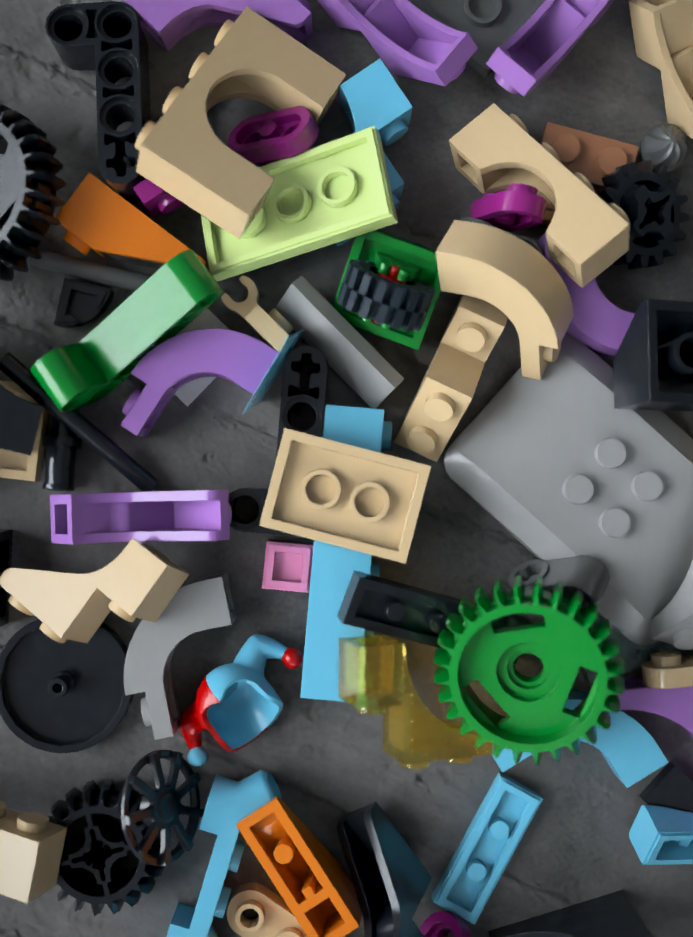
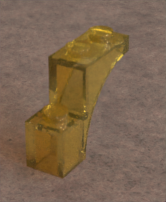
M386 635L339 638L338 697L354 706L358 713L367 715L383 713V751L399 761L402 767L424 769L430 766L431 761L439 760L463 764L472 762L473 756L492 754V742L487 740L477 749L475 745L477 732L475 730L460 735L461 722L438 719L423 704L410 678L404 643Z

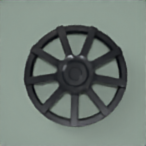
M156 750L146 754L132 768L122 792L120 819L125 840L136 857L144 863L153 866L171 865L185 851H191L194 846L192 840L196 833L199 818L203 817L205 810L200 809L198 782L201 780L200 775L193 772L189 763L183 758V753L179 751ZM160 759L170 761V770L166 783ZM146 764H149L152 770L155 787H149L137 777L140 770ZM181 770L186 780L175 789L179 771ZM131 789L143 795L140 810L129 813ZM189 792L190 806H184L181 804V799ZM180 814L189 816L186 830L179 820ZM143 820L149 828L141 842L137 844L130 824ZM171 828L179 840L178 845L172 851ZM160 830V855L151 856L147 853Z

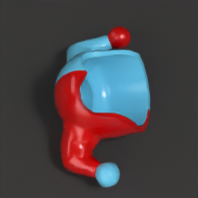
M256 633L247 639L233 663L221 665L204 677L198 687L196 701L187 708L178 722L180 732L189 748L187 759L191 765L201 766L208 760V752L202 747L203 730H208L221 747L230 753L247 746L272 725L283 709V702L265 679L264 668L267 659H280L287 668H298L303 662V654L299 649L287 648L282 643L265 634Z

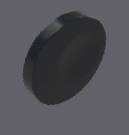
M37 619L16 632L0 653V715L9 729L18 738L32 747L53 753H72L85 750L109 736L121 723L130 708L134 694L125 696L124 666L128 648L119 635L103 622L87 644L68 639L62 644L44 634L40 630L43 622Z

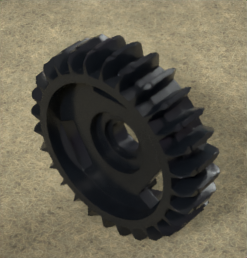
M0 104V139L8 141L5 155L0 154V280L13 281L14 270L28 272L29 268L26 260L28 257L42 259L37 248L41 242L53 243L46 233L50 225L61 224L53 214L56 207L65 206L66 204L63 200L56 197V191L64 188L67 184L64 180L55 176V174L62 170L64 165L53 157L57 148L50 141L46 140L47 134L26 116Z

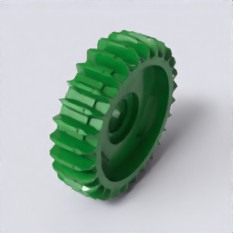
M520 575L516 576L514 588L509 591L506 590L501 579H497L494 585V596L492 597L482 587H479L475 593L477 605L464 598L459 605L461 615L452 612L448 616L446 627L449 630L443 629L437 641L441 647L436 649L433 660L435 664L439 665L434 674V683L442 685L438 694L439 702H451L447 711L448 720L463 717L459 730L460 735L475 730L477 732L475 743L477 749L488 740L494 743L495 758L500 756L504 748L510 749L513 752V759L516 764L519 763L523 752L531 753L536 765L540 764L542 752L550 751L555 761L559 762L561 760V747L568 746L578 756L580 753V737L595 744L597 741L595 726L609 730L611 725L609 712H619L620 699L617 694H623L625 691V681L620 674H624L626 671L623 657L616 656L621 653V642L618 637H609L613 631L612 623L609 619L595 622L600 614L597 604L593 603L581 610L583 597L580 590H577L567 600L563 598V583L561 581L556 583L552 592L544 591L543 578L541 576H537L533 589H525ZM518 613L543 615L545 620L544 623L494 629L493 620ZM521 654H534L540 658L544 667L535 676H524L515 669V659ZM580 666L595 671L596 675L593 685L585 699L573 710L565 708L564 705ZM477 679L508 715L504 717L486 706L474 693L470 683Z

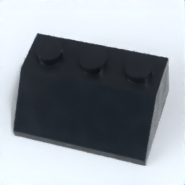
M645 299L640 302L613 359L614 409L693 412V302Z

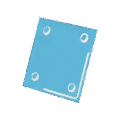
M304 330L288 336L242 414L264 399L282 369L287 355L294 349Z

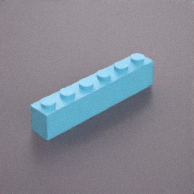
M326 405L323 438L381 453V449L390 450L392 421H384L383 409ZM314 540L300 698L359 703L360 688L369 689L371 660L363 659L364 640L373 641L374 631L342 624L337 615L354 570L379 577L380 565L371 564L372 555Z

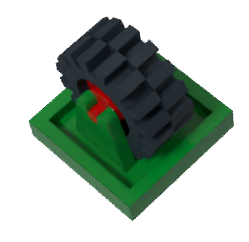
M379 229L356 236L332 306L353 327L419 350L441 291L436 250Z

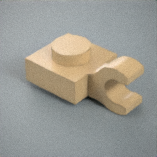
M242 275L239 280L248 289L247 299L243 302H235L229 295L224 293L221 296L222 301L231 312L241 316L271 348L279 352L288 338V334L294 328L275 308L267 314L258 305L259 291L255 283L249 277Z

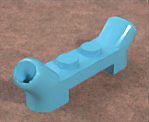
M259 770L241 781L216 774L199 830L216 834L217 839L197 905L194 908L178 903L166 937H219L212 925L213 916L222 919L224 917L231 888L224 887L223 883L227 870L237 873L245 847L244 842L237 841L240 831L236 824L276 796L282 799L280 789L269 772Z

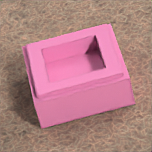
M267 540L262 588L309 593L314 544Z

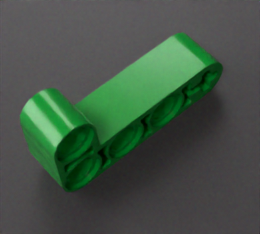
M191 249L185 250L166 262L79 343L64 345L50 351L31 367L30 372L60 412H67L91 405L116 389L131 375L133 369L146 354L159 344L175 337L220 297L223 290L195 252Z

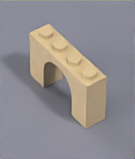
M249 7L244 9L235 22L230 19L225 21L214 41V50L210 55L202 52L198 56L188 76L190 81L184 89L176 86L171 91L162 109L164 115L157 124L149 121L141 130L135 143V148L139 150L136 168L138 174L239 240L264 205L275 178L221 142L213 132L206 112L221 101L245 98L263 103L275 111L297 106L305 107L317 125H319L334 103L339 92V85L343 83L347 75Z

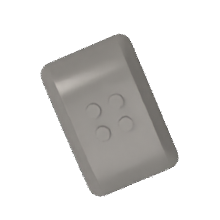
M565 334L556 362H548L541 380L522 377V369L520 367L450 444L444 454V469L455 484L538 559L547 561L589 555L604 563L609 570L610 580L598 605L600 615L604 619H609L612 626L628 640L635 644L647 646L657 642V640L651 639L650 620L657 616L673 599L682 585L693 559V439L661 410L614 409V369L586 345L573 336Z

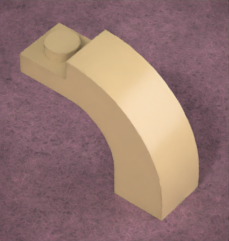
M454 220L435 251L441 291L476 297L501 310L511 320L518 332L522 377L541 380L548 362H556L560 353L561 342L574 317L571 296L563 279L542 254L518 237L485 224Z

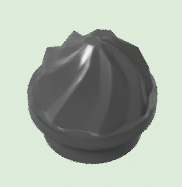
M669 123L657 124L650 128L640 143L642 161L651 160L652 169L664 165L667 167V172L677 169L685 161L689 152V142L686 133L680 131L676 125Z

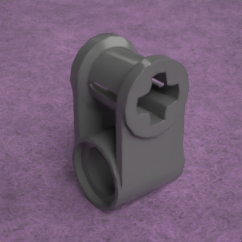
M579 555L547 561L542 559L530 560L513 569L508 577L512 589L518 575L522 577L525 589H533L537 576H541L543 578L544 591L552 592L556 583L561 581L563 583V598L569 600L577 590L581 591L583 600L580 609L583 610L593 603H596L597 606L599 605L609 583L610 573L605 564L597 558L589 555ZM525 613L527 620L533 624L545 622L543 615Z

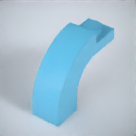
M571 689L564 707L573 710L585 699L589 692ZM619 710L618 713L609 712L611 721L609 730L595 726L597 730V741L595 744L580 737V741L591 744L601 751L613 773L626 788L669 763L648 731L624 710ZM486 742L502 773L516 765L512 750L504 748L500 756L495 758L494 743ZM523 752L519 762L531 756L532 754L528 752Z

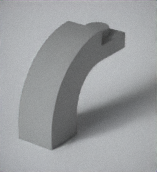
M228 572L197 578L182 585L156 623L142 619L132 636L124 666L125 696L145 692L146 697L141 699V714L145 726H152L154 740L173 737L179 729L180 714L172 679V659L178 644L193 633L232 625L237 618Z

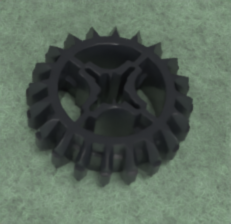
M113 778L107 779L101 790L94 780L88 781L84 785L83 792L76 787L70 789L65 795L66 801L57 800L50 809L52 816H47L49 822L67 827L56 883L61 887L57 895L58 901L66 899L68 895L76 899L74 902L75 912L81 910L85 902L90 903L94 916L101 913L105 903L113 914L121 910L124 901L133 907L139 902L141 892L148 894L153 890L156 883L154 877L161 876L165 866L146 864L139 859V864L133 870L120 875L121 857L127 856L131 849L125 840L122 826L112 818L114 816L120 819V805L123 788L120 792L116 791ZM142 794L139 795L137 800L130 796L129 813L140 810ZM86 815L88 824L84 828L85 836L81 837L77 843L70 844L69 833L72 822ZM143 820L130 824L137 844L141 842L149 828ZM160 830L147 853L151 856L160 855ZM96 841H103V846L100 848ZM108 844L111 851L103 850L104 846Z

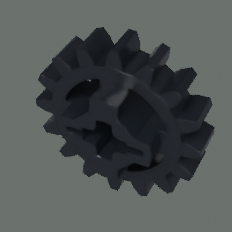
M645 160L636 164L631 162L616 167V172L602 177L605 188L596 190L595 194L607 205L614 203L619 206L630 222L629 250L613 263L614 265L627 264L629 270L663 264V258L676 255L677 250L673 242L686 239L687 235L679 227L680 223L690 220V215L681 212L680 205H683L688 200L687 195L677 196L675 190L680 180L678 177L666 180V166L662 165L652 169L651 160Z

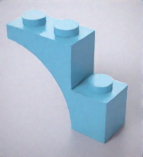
M378 59L339 85L340 105L347 115L352 133L375 126L380 134L381 142L385 146L393 144L406 134L409 129L407 125L410 124L413 107L381 59ZM384 153L396 209L401 204L398 199L402 197L405 183ZM352 238L347 239V240H344V241H341V242H338V243H335V244H336L337 246H341V245L345 244L346 242H348L349 240H351Z

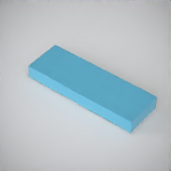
M498 772L432 893L434 903L475 925L543 800L539 793Z

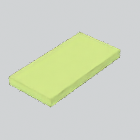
M375 126L308 149L297 156L280 159L258 167L275 179L264 205L240 240L201 215L209 272L217 282L398 223L381 137Z

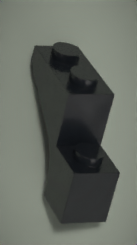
M377 802L342 816L337 824V834L362 912L364 937H425L412 918L432 879L428 871Z

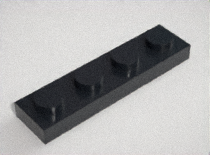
M354 570L337 617L342 624L439 648L441 646L438 645L437 641L443 629L449 630L446 627L448 616L452 612L461 615L459 605L462 600ZM516 614L506 615L493 620L494 629L532 624L524 616ZM518 657L514 661V666L516 665Z

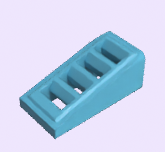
M642 805L629 831V838L642 865L693 864V813L661 806Z

